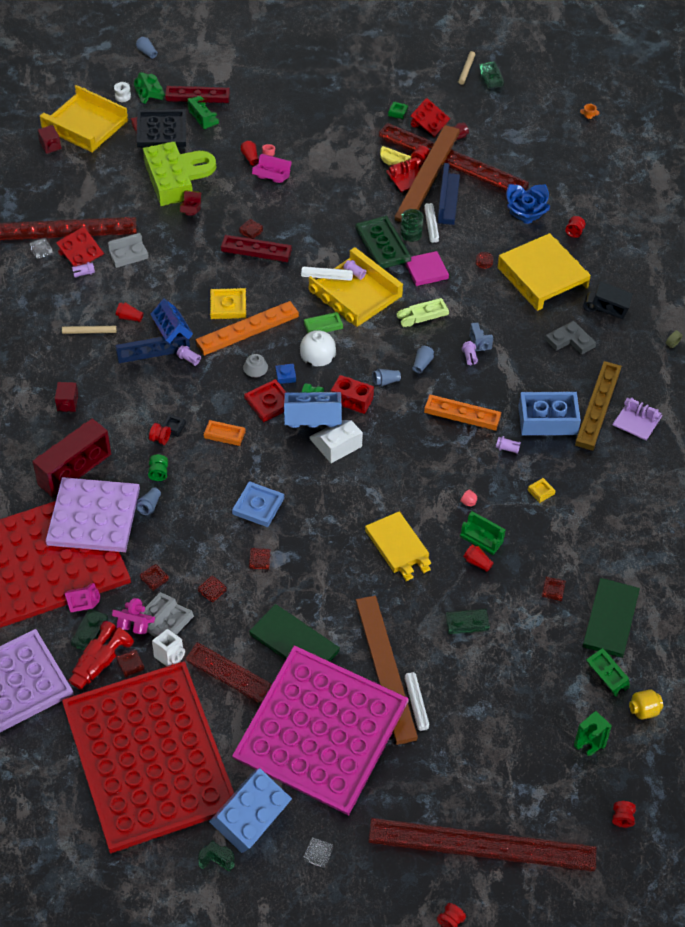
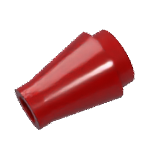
M252 141L243 142L241 144V153L249 161L250 165L258 164L259 159L256 145Z
M120 302L116 310V316L123 320L141 322L144 315L143 312L126 302Z
M473 544L463 556L467 559L466 562L486 572L494 564L479 546H474Z

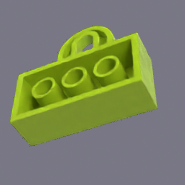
M175 142L143 148L144 163L160 206L183 202L184 192L186 190L192 191L190 180L208 177L216 170L215 157L206 151L180 154ZM207 163L199 166H194L195 164Z

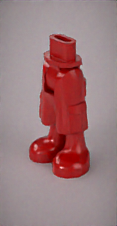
M104 621L100 625V635L97 639L91 640L87 645L68 682L82 690L86 684H90L91 680L95 679L104 668L110 665L116 657L115 650L120 645L127 648L131 647L134 640L125 630L120 627L117 629L113 623ZM110 638V642L107 645H104L105 642Z

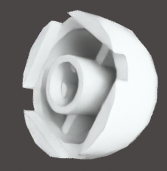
M316 330L309 332L301 341L300 356L304 362L312 363V366L327 365L336 356L335 341L325 331Z

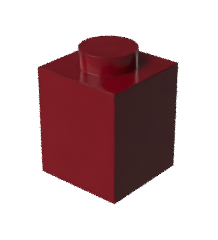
M53 125L37 129L39 142L46 154L61 149L60 137Z
M58 382L55 395L57 411L76 412L78 400L77 383Z

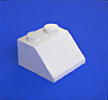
M342 420V425L327 427L310 436V440L327 460L333 463L362 447L363 432L352 420Z

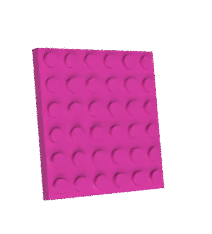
M294 645L232 757L255 770L261 768L269 777L349 816L409 700L405 696Z

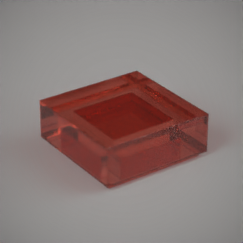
M251 219L239 228L240 233L251 239H254L263 231V226Z
M251 548L249 568L269 569L271 549Z
M154 564L140 574V578L152 591L169 580L168 575L157 564Z
M213 575L198 587V592L212 603L227 591V586Z
M546 577L542 597L562 601L566 581Z
M136 649L117 657V662L125 677L144 670V664Z

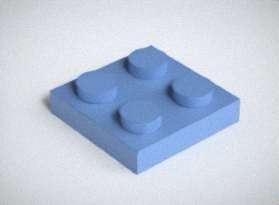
M249 481L233 507L232 514L268 527L284 500V494Z

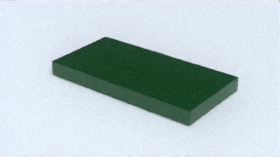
M388 216L355 224V229L372 259L383 269L411 261V255Z
M600 578L582 647L595 651L603 648L608 654L623 658L640 588Z
M277 604L249 631L250 636L285 660L294 645L329 662L340 651L339 646Z

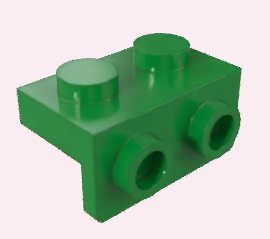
M140 72L137 78H135L134 87L142 103L146 104L149 97L160 100L164 99L165 93L155 75Z

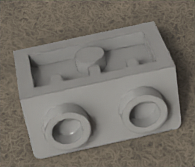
M140 233L108 242L109 255L116 268L149 258L148 252L142 243Z

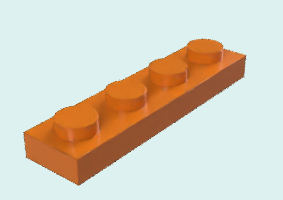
M429 395L424 409V413L492 430H497L502 413L434 395Z

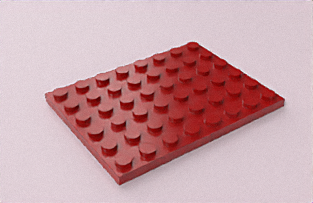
M56 501L0 519V628L68 605L65 593L69 590L85 588L89 584L94 583L99 593H103L131 583V578L120 552L48 546L46 538Z
M185 661L62 700L110 854L210 820L234 794Z

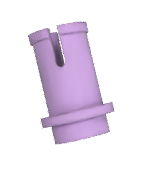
M348 260L344 264L343 268L345 270H352L353 275L358 279L362 280L365 277L366 270L356 265L355 261Z
M87 262V264L72 267L73 271L80 270V272L74 273L75 278L88 274L91 276L92 273H95L93 263Z
M471 341L463 344L462 351L465 353L466 363L472 365V359L475 365L478 362L475 352L476 345Z
M182 345L177 351L180 359L184 358L194 366L200 362L198 359H201V356L191 351L188 346Z
M502 436V438L498 437L496 448H499V451L502 449L518 454L521 442L505 439Z

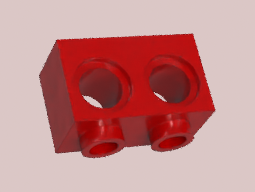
M340 375L331 392H341V406L365 414L374 397V386Z

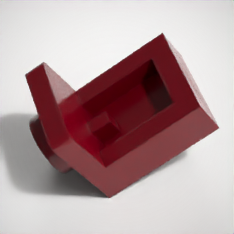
M186 190L184 192V201L180 205V212H184L186 215H195L201 209V192Z

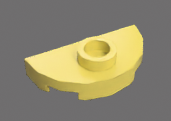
M384 146L381 147V159L390 166L400 162L404 163L405 160L409 162L411 159L409 155Z

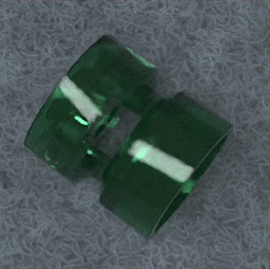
M408 209L401 216L400 235L406 241L414 242L422 237L423 214L419 210Z

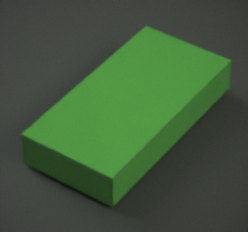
M338 312L304 319L307 333L316 330L331 332L343 329V323Z

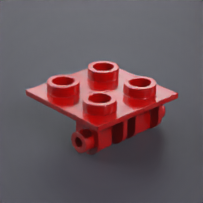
M426 98L411 114L413 118L411 126L415 128L421 125L435 137L451 118Z
M414 157L409 162L405 160L404 163L393 164L389 167V170H386L401 192L409 190L421 169L419 167L421 161L419 158Z
M85 227L56 242L60 248L58 253L61 256H66L74 267L87 264V262L90 263L104 255V252Z

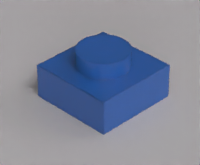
M294 364L276 366L279 384L296 382Z

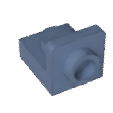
M471 323L469 336L471 342L476 345L475 351L492 349L493 335H484L483 330H480L479 323Z

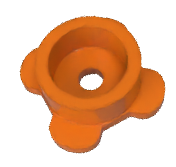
M586 104L584 109L580 110V113L584 114L587 119H592L594 116L599 115L597 107L593 104Z

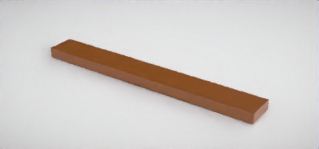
M444 125L398 209L395 221L411 225L454 145L460 129Z
M376 596L356 599L357 609L379 685L405 696ZM408 703L393 730L396 745L417 741L418 738Z

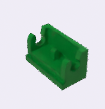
M202 96L192 99L188 98V110L203 129L219 124V120L215 118L217 116L215 112L211 113L204 102L197 103L203 100Z
M471 511L467 523L463 522L460 537L494 555L504 542L506 529Z
M603 648L586 659L588 665L608 686L614 696H618L620 689L623 688L626 691L630 688L628 676Z
M595 711L579 724L574 747L580 749L585 744H589L592 748L587 751L586 755H593L600 748L606 747L612 725Z

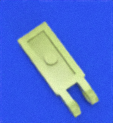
M440 298L409 306V308L403 310L401 309L396 315L399 319H402L401 325L403 327H409L414 323L446 316L449 314V310L443 299Z

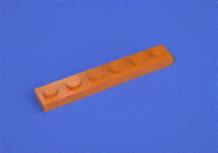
M288 301L195 339L196 345L205 356L299 317V312L291 301Z

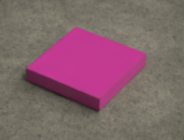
M437 251L413 256L411 261L405 263L416 286L449 279V274Z

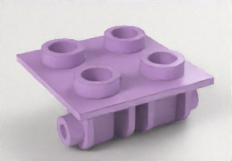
M627 398L624 403L625 406L614 421L613 426L647 441L663 415H661L662 413L658 409L649 407V405L643 407V402L639 405V402L634 400V398Z

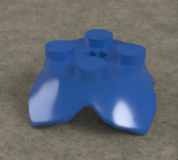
M546 184L532 186L528 191H525L520 185H508L506 192L507 207L510 210V214L515 218L522 220L525 224H530L549 211L550 205L547 204L549 192Z

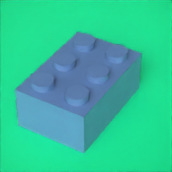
M341 392L285 393V425H289L292 428L299 427L300 425H308V427H318L319 425L336 427L337 425H342Z
M577 392L520 393L518 407L522 435H578L581 419Z
M259 768L250 774L209 822L243 853L252 847L292 798Z

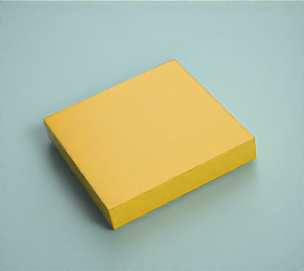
M246 288L211 289V319L246 318Z

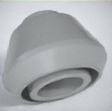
M252 354L246 359L243 370L248 376L257 378L263 376L268 371V364L263 356Z

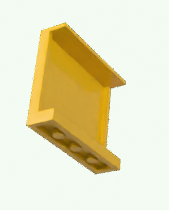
M76 85V94L51 116L46 113L40 115L41 127L53 125L59 137L93 152L128 121L127 108Z
M550 233L499 255L497 268L537 311L543 309L544 301L580 284L586 289L589 287L591 276L589 272Z
M354 247L350 250V258L334 269L345 270L343 268L344 264L348 260H353L356 265L366 270V275L362 280L354 275L351 281L322 278L315 280L310 276L309 290L325 304L332 307L335 312L342 315L349 323L358 327L401 298L403 295V283Z

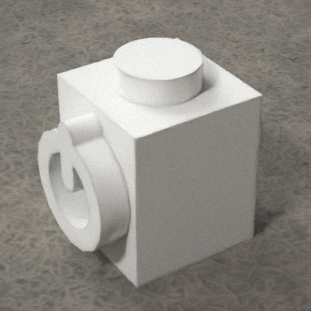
M166 629L152 640L153 653L157 660L165 666L181 662L185 655V649L180 637Z

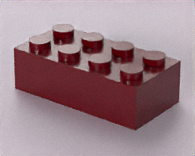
M92 418L88 422L83 423L74 432L68 434L60 442L54 444L42 455L37 456L32 462L38 486L53 498L58 494L62 477L79 479L111 455L108 431Z

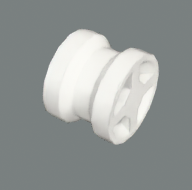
M126 82L115 84V99L119 102L130 100L129 84Z

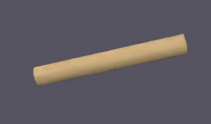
M473 51L469 53L458 82L461 85L465 83L475 57V52Z
M68 326L62 327V334L117 333V327Z

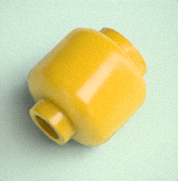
M644 690L633 694L629 702V708L632 714L644 720L657 717L663 709V701L661 696L654 690Z

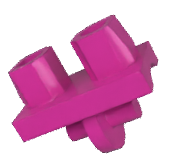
M133 598L130 603L126 602L125 608H128V610H113L112 616L118 617L117 628L130 630L131 621H133V632L137 634H146L148 623H154L155 621L154 616L140 613L145 611V606H142V601L137 598Z

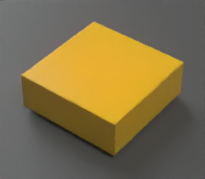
M544 478L528 486V491L539 503L555 495V489Z

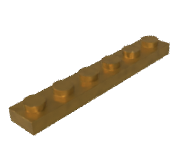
M606 361L603 362L575 446L594 450L622 366Z

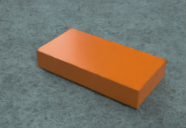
M209 420L204 432V438L240 446L245 434V428Z

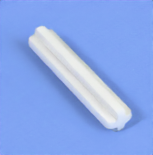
M426 203L424 210L430 242L437 243L439 241L434 205Z
M302 267L301 276L351 281L353 271Z
M414 672L405 674V682L417 728L419 731L429 729V721L417 676Z

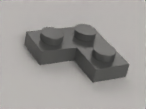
M575 321L554 330L545 337V340L556 351L571 344L582 355L596 347V342Z

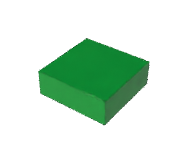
M393 102L388 111V116L404 119L408 111V105Z

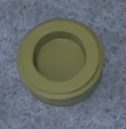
M676 330L669 336L665 344L670 348H674L681 341L683 334Z

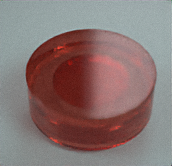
M488 252L479 253L476 256V264L481 268L491 267L493 265V255Z

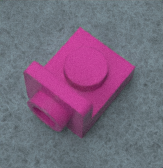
M94 583L89 584L85 588L69 590L65 593L70 613L92 609L100 600V593Z

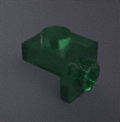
M213 840L208 846L205 845L198 854L199 867L202 869L207 866L211 859L229 872L235 866L234 853L228 847H221Z

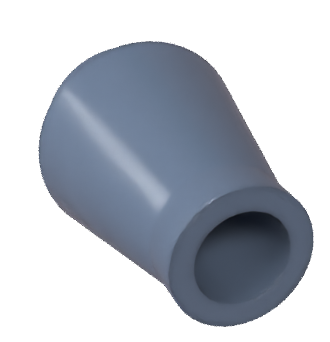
M140 37L137 40L136 46L139 51L151 59L157 56L158 52L153 47L149 38Z
M421 346L417 350L412 367L415 372L422 373L425 367L434 358L433 349L428 346Z
M377 369L372 373L373 384L379 387L400 381L401 379L399 370Z
M151 488L149 492L137 500L136 508L139 513L149 515L154 512L158 499L161 496L159 489Z

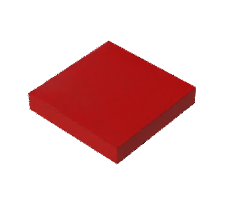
M275 379L245 393L244 399L260 419L265 422L284 413V399L287 392Z

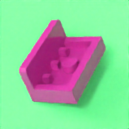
M261 154L259 164L253 167L252 174L257 175L261 179L269 178L273 182L281 183L289 178L291 161Z

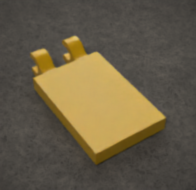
M400 511L365 526L366 533L394 573L400 571L403 578L408 581L413 578L411 573L414 570L411 565L417 563L423 573L431 570L428 566L431 565L429 552Z

